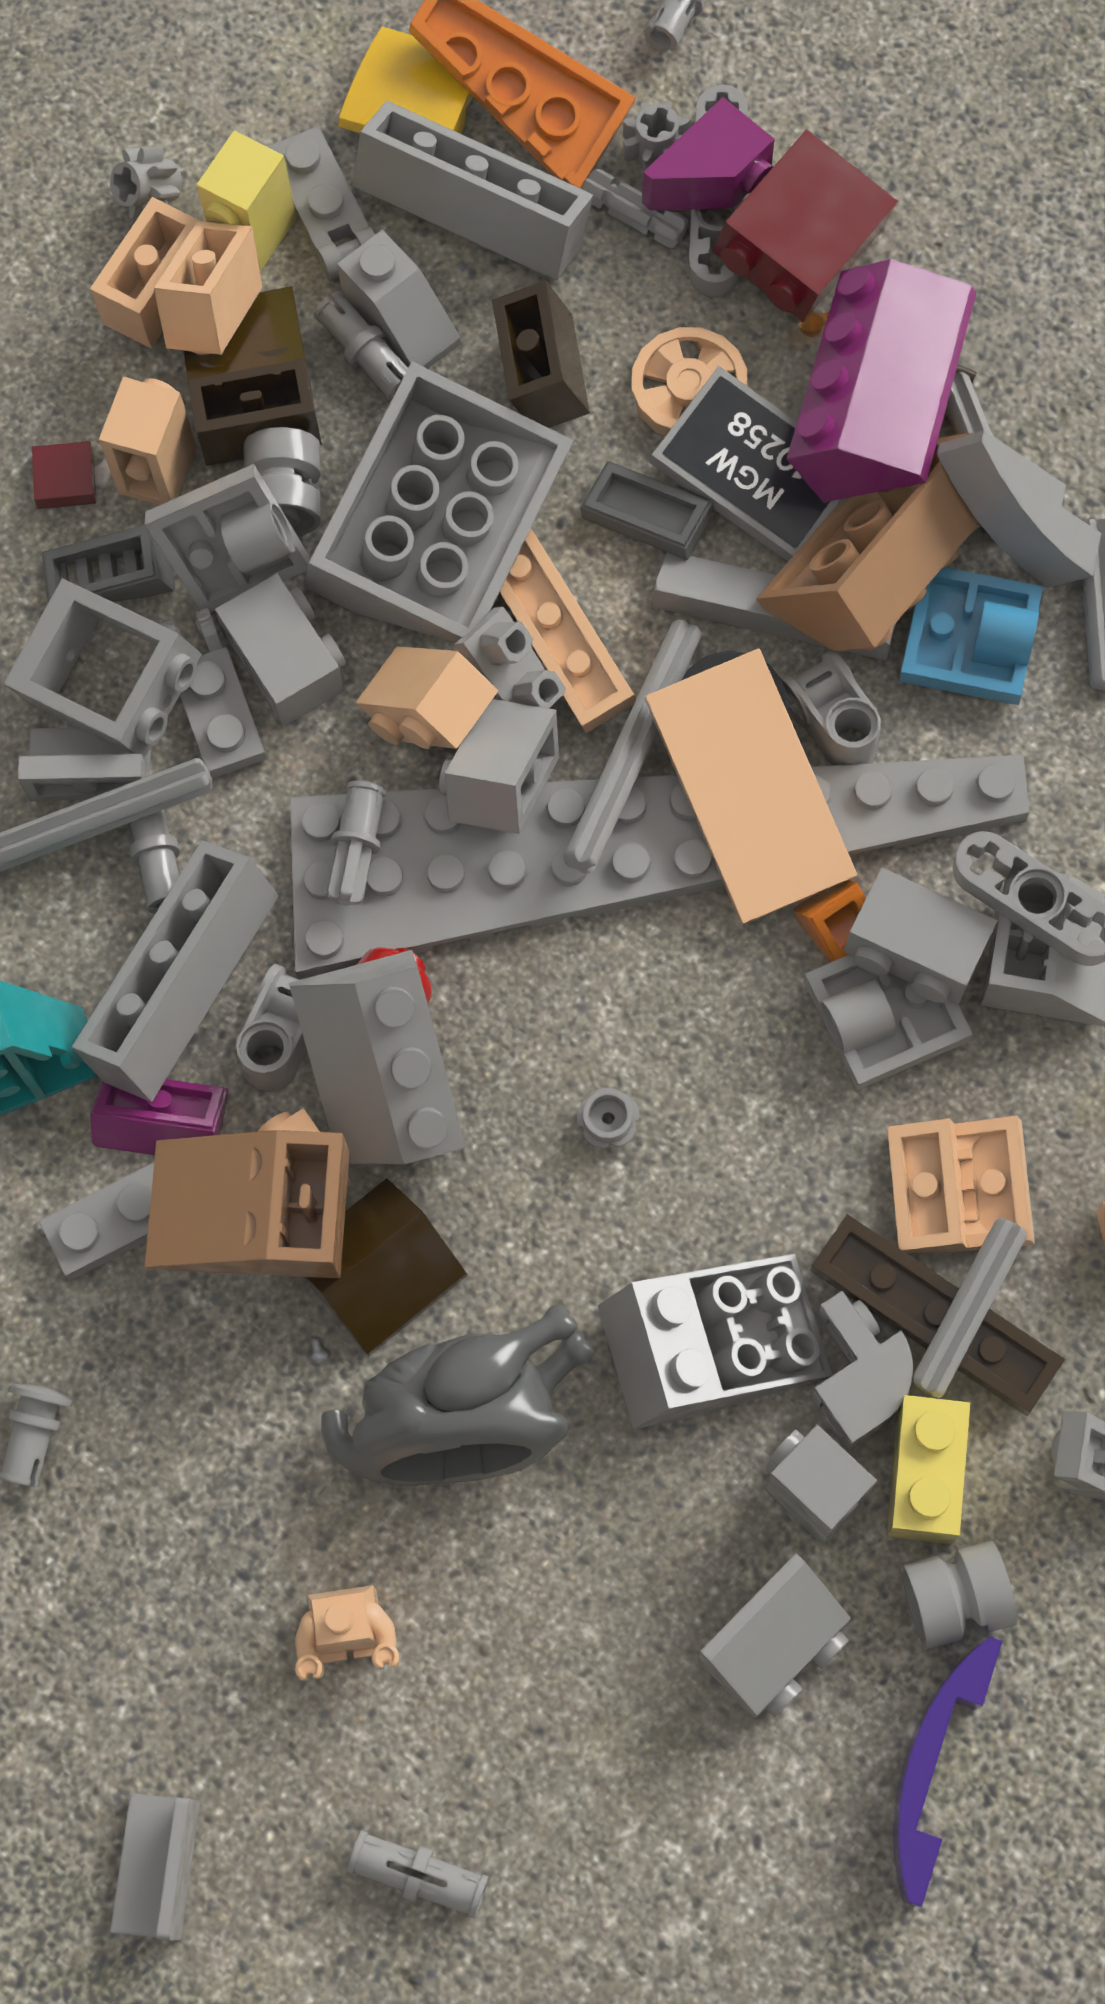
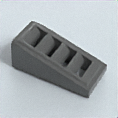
M145 524L42 552L48 603L61 579L69 581L67 565L76 564L78 586L111 602L150 597L175 590L173 568ZM140 554H143L145 569H142ZM123 557L125 574L118 576L116 558ZM92 561L99 562L101 581L94 582Z

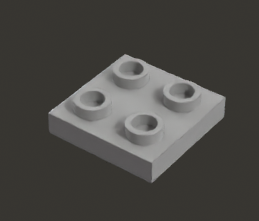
M254 464L145 512L146 527L200 610L208 608L209 612H213L217 607L278 573L282 581H285L307 571L310 556Z
M851 955L805 973L804 983L857 1091L971 1042L973 1033L959 1005L949 1000H946L944 1003H937L925 999L912 990L910 982L890 973L886 976L869 973L856 965Z

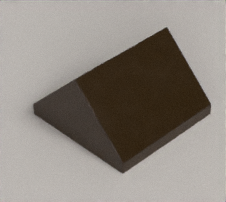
M386 1178L345 1211L340 1278H303L364 1352L370 1356L468 1275L423 1211Z

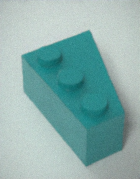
M0 980V1117L98 1077L71 1048L88 1021L83 1007Z

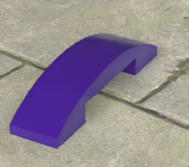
M989 1636L957 1664L936 1690L911 1738L898 1781L893 1823L894 1860L897 1881L902 1900L906 1904L922 1907L942 1843L941 1838L916 1829L954 1704L956 1703L973 1710L983 1706L1002 1640Z

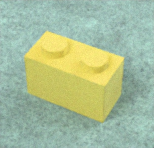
M234 130L197 183V189L206 222L252 226L261 272L297 217L284 155Z
M903 1396V1403L897 1413L886 1537L952 1545L960 1536L970 1402Z

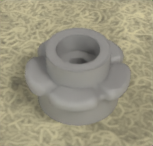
M598 1089L587 1100H584L578 1108L577 1123L580 1127H583V1136L592 1146L604 1149L613 1144L616 1147H621L630 1142L636 1134L634 1124L639 1120L638 1106L630 1096L624 1095L617 1089ZM605 1114H612L615 1119L613 1123L605 1124L602 1117Z

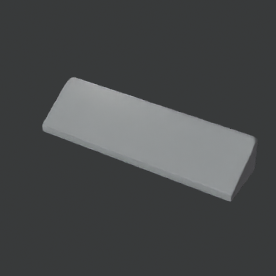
M666 553L653 591V608L824 646L769 613L758 603L756 598L776 575L690 556L686 560L671 553ZM893 633L884 644L873 650L863 651L862 649L843 651L887 661Z

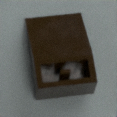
M292 286L259 292L222 355H200L192 351H184L195 428L206 466L243 459V443L247 436L267 428L287 427L300 429L314 435L319 440L320 445H322Z

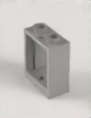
M62 578L7 676L4 685L29 704L126 752L142 754L145 759L151 746L155 745L162 738L167 727L168 715L180 693L185 691L193 682L197 671V662L202 654L179 633ZM99 619L156 645L152 656L115 722L58 694Z

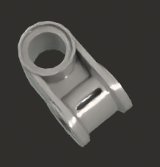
M829 650L823 653L821 656L822 662L795 678L789 675L781 678L784 682L790 704L789 711L806 728L832 766L870 764L874 762L878 753L881 718L877 709L856 683L846 662L836 651ZM845 729H856L865 734L866 737L857 742H849L843 740L838 733Z
M278 964L272 965L267 971L258 990L254 1006L241 1033L238 1035L236 1043L237 1056L245 1078L250 1085L266 1092L278 1091L288 1086L295 1078L307 1052L289 983L298 981V979L286 975V969ZM275 1046L283 1050L282 1056L272 1065L263 1066L252 1061L254 1054L263 1047Z

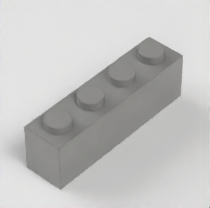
M386 101L360 131L353 187L554 280L559 279L580 251L593 194L390 101Z
M201 840L71 1047L104 1083L150 1102L157 1095L279 897L278 893L250 857Z

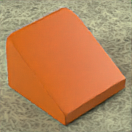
M849 880L813 895L793 909L800 924L830 963L849 955L844 952L849 932L866 897L858 883Z

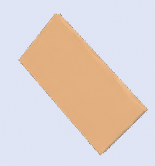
M760 648L645 696L646 704L741 925L857 877V872Z

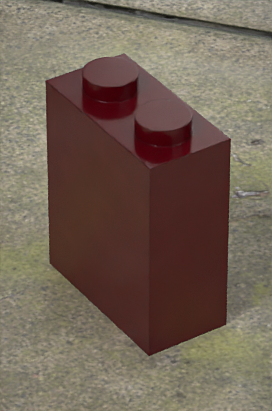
M806 129L726 220L712 251L722 259L724 265L731 272L746 277L764 291L777 308L792 313L804 323L838 283L841 271L848 270L882 231L898 200Z

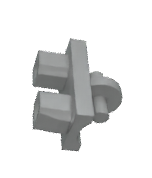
M504 607L493 608L474 630L454 644L459 653L498 690L493 699L550 708L565 694L566 687L556 672L546 670L532 650L533 638L523 623L514 622Z

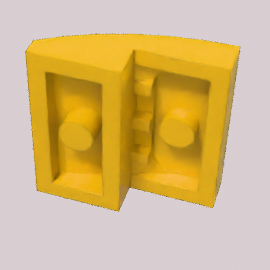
M382 26L366 52L351 84L339 116L338 127L360 133L386 101H390L461 134L465 127L466 108L473 96L412 35Z

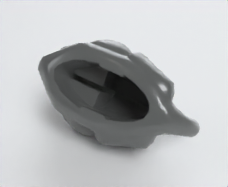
M559 1304L551 1306L541 1319L512 1333L492 1335L489 1333L467 1334L438 1344L429 1343L389 1363L380 1373L367 1381L362 1400L365 1415L356 1424L353 1436L348 1432L347 1414L339 1410H329L321 1415V1434L329 1456L352 1474L391 1486L467 1482L519 1472L541 1460L567 1436L569 1428L566 1417L553 1413L550 1395L556 1385L571 1370L592 1359L594 1348L587 1341L586 1336L577 1330V1323L569 1315L568 1310ZM555 1340H562L559 1348L540 1365L535 1366L529 1359L531 1354Z

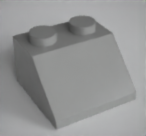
M796 1553L700 1651L698 1663L754 1720L765 1708L776 1717L803 1689L794 1678L811 1661L822 1669L847 1644L849 1640L840 1631L851 1618L807 1563Z

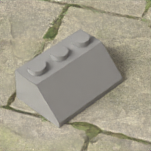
M412 950L289 983L330 1132L343 1133L350 1151L349 1164L404 1165L466 1148Z

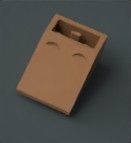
M270 1130L157 1140L145 1269L340 1278L350 1155L343 1133Z

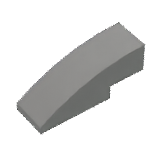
M985 430L939 444L937 456L953 486L975 519L994 542L1024 571L1047 588L1093 577L1102 533L1062 507L1066 488L1064 483Z

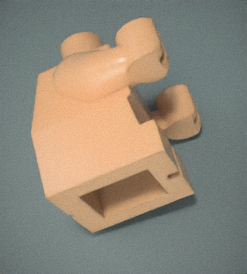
M373 1585L308 1595L309 1612L303 1615L295 1637V1649L298 1660L295 1665V1672L302 1681L308 1680V1676H313L314 1679L321 1678L324 1674L323 1664L349 1661L348 1653H353L354 1659L372 1657L373 1664L379 1670L385 1669V1665L388 1664L391 1668L399 1665L400 1654L396 1649L394 1624L378 1605L377 1590Z

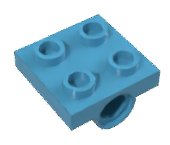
M947 567L941 569L926 586L927 592L923 599L915 605L899 682L1019 705L1034 642L1043 586Z

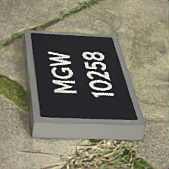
M720 366L716 368L652 453L649 460L651 465L692 494L713 501L714 510L787 562L842 500L823 503L787 460L797 421Z

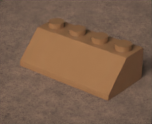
M973 433L938 438L926 483L842 499L756 598L761 607L832 651L856 649L870 651L884 644L893 633L892 627L907 609L923 599L927 592L926 586L941 569L951 564L958 557L960 552L958 548L972 531L981 527L953 486L937 456L940 443Z

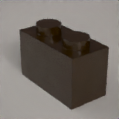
M544 280L493 299L492 304L508 399L521 415L547 428L590 414L573 316L549 283Z

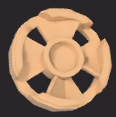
M678 327L658 334L641 349L632 367V394L639 417L656 433L666 436L680 418L682 410H686L718 366L728 373L735 372L736 378L747 386V367L739 350L723 335L702 327ZM679 341H693L698 349L701 350L698 359L683 358ZM644 378L666 383L664 386L646 390L643 388Z

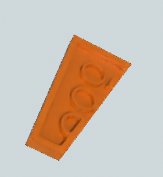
M424 0L410 22L409 33L552 176L580 189L583 188L586 179L597 166L623 124L624 119H626L636 99L635 96L479 0Z

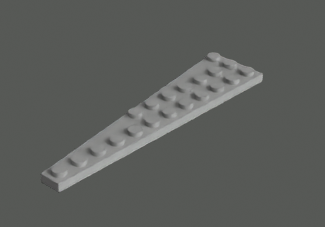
M1024 755L811 767L851 859L857 858L859 853L891 846L898 849L921 844L935 837L945 839L1026 821L1029 815ZM677 775L637 777L595 870L589 874H584L577 869L568 867L564 862V855L599 779L546 782L520 834L449 821L447 795L441 794L440 789L386 792L385 799L382 802L376 839L381 844L380 851L372 855L363 901L359 905L348 906L337 904V902L329 899L327 895V887L336 849L331 843V837L334 832L340 829L347 794L290 797L294 950L297 979L357 965L367 951L378 947L394 950L405 948L417 954L433 950L435 945L468 938L469 942L494 937L493 933L523 926H529L530 928L559 923L569 917L582 918L724 887V883Z

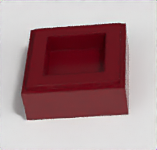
M90 441L32 446L34 501L38 509L96 504L94 450Z

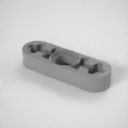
M987 831L975 832L962 840L953 861V875L957 884L963 890L1073 962L1084 966H1095L1105 962V943L1093 940L1089 946L1082 944L1078 940L1081 934L1080 928L1065 919L1061 930L1052 926L1060 918L1064 906L1068 902L1074 906L1068 919L1084 928L1088 927L1092 921L1098 923L1102 927L1099 937L1105 942V904L995 833ZM985 852L992 854L995 857L992 868L1007 879L1012 867L1020 871L1012 880L1007 895L999 891L1004 880L1003 877L989 869L983 871L980 876L971 871L973 859L969 855L980 858ZM1028 884H1041L1051 891L1054 897V906L1042 914L1031 913L1020 904L1018 892Z

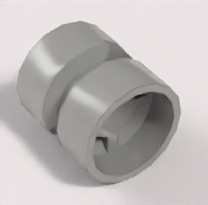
M287 427L267 428L247 436L243 443V468L252 464L256 466L297 536L316 530L321 524L320 487L316 485L321 477L319 440L308 432Z
M993 1541L957 1550L954 1562L947 1564L936 1555L901 1566L908 1605L917 1634L925 1650L962 1640L965 1629L969 1626L979 1635L1017 1625V1612L1012 1588L1001 1555Z

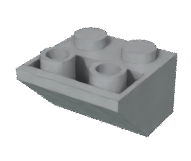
M1012 867L1008 879L1003 876L1004 880L999 890L1001 893L1007 895L1011 882L1020 872L1019 870ZM1058 873L1105 904V894L1071 875ZM1028 884L1018 892L1020 904L1031 913L1042 914L1054 906V897L1051 891L1041 884ZM1066 902L1060 918L1052 926L1061 930L1065 919L1080 928L1081 934L1078 940L1082 944L1089 946L1093 940L1105 943L1099 937L1102 927L1098 923L1092 921L1088 927L1084 928L1068 919L1074 906ZM995 911L994 919L998 921L991 935L981 1006L1105 1026V962L1095 966L1077 964Z

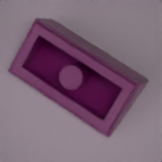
M166 1079L153 1101L150 1102L102 1081L90 1112L92 1143L94 1146L155 1155L157 1140L221 1135L228 1088Z

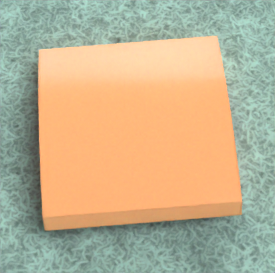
M1017 1115L954 1124L948 1118L887 1127L899 1249L905 1253L980 1250L995 1220L998 1218L1012 1221L1027 1232V1237L1022 1246L1035 1245L1022 1121Z

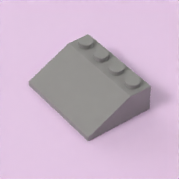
M412 361L308 563L304 588L359 615L449 641H459L474 630L491 611L574 440Z

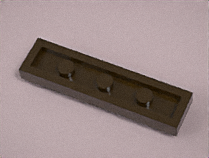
M848 1214L842 1220L810 1269L815 1275L839 1291H843L845 1295L854 1301L860 1300L873 1314L897 1330L902 1331L903 1334L928 1349L959 1290L958 1287ZM989 1309L957 1370L1025 1416H1028L1065 1359Z

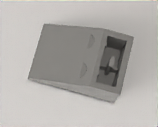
M795 1254L631 1282L597 1305L633 1429L691 1418L833 1376Z

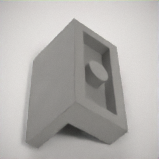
M80 728L33 729L30 732L29 756H19L18 780L30 801L87 800L150 776L152 746L144 759L142 754L126 752Z
M130 1793L110 1932L154 1937L160 1940H181L200 1801L179 1797L171 1798Z

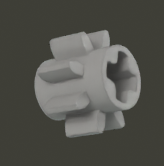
M669 101L665 105L641 103V111L638 113L636 120L624 119L623 138L626 139L624 142L625 161L636 159L642 168L643 174V171L690 128V117L678 119L676 112L672 109V102Z
M162 146L122 150L124 162L118 163L112 169L110 187L115 200L120 205L129 207L130 218H138L152 197L168 205V203L175 201L180 196L182 189L180 170L175 162L163 158L164 149Z

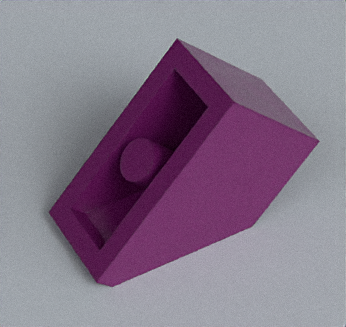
M722 97L643 171L642 204L650 211L733 208L748 193L750 194L773 168L772 160L775 139Z

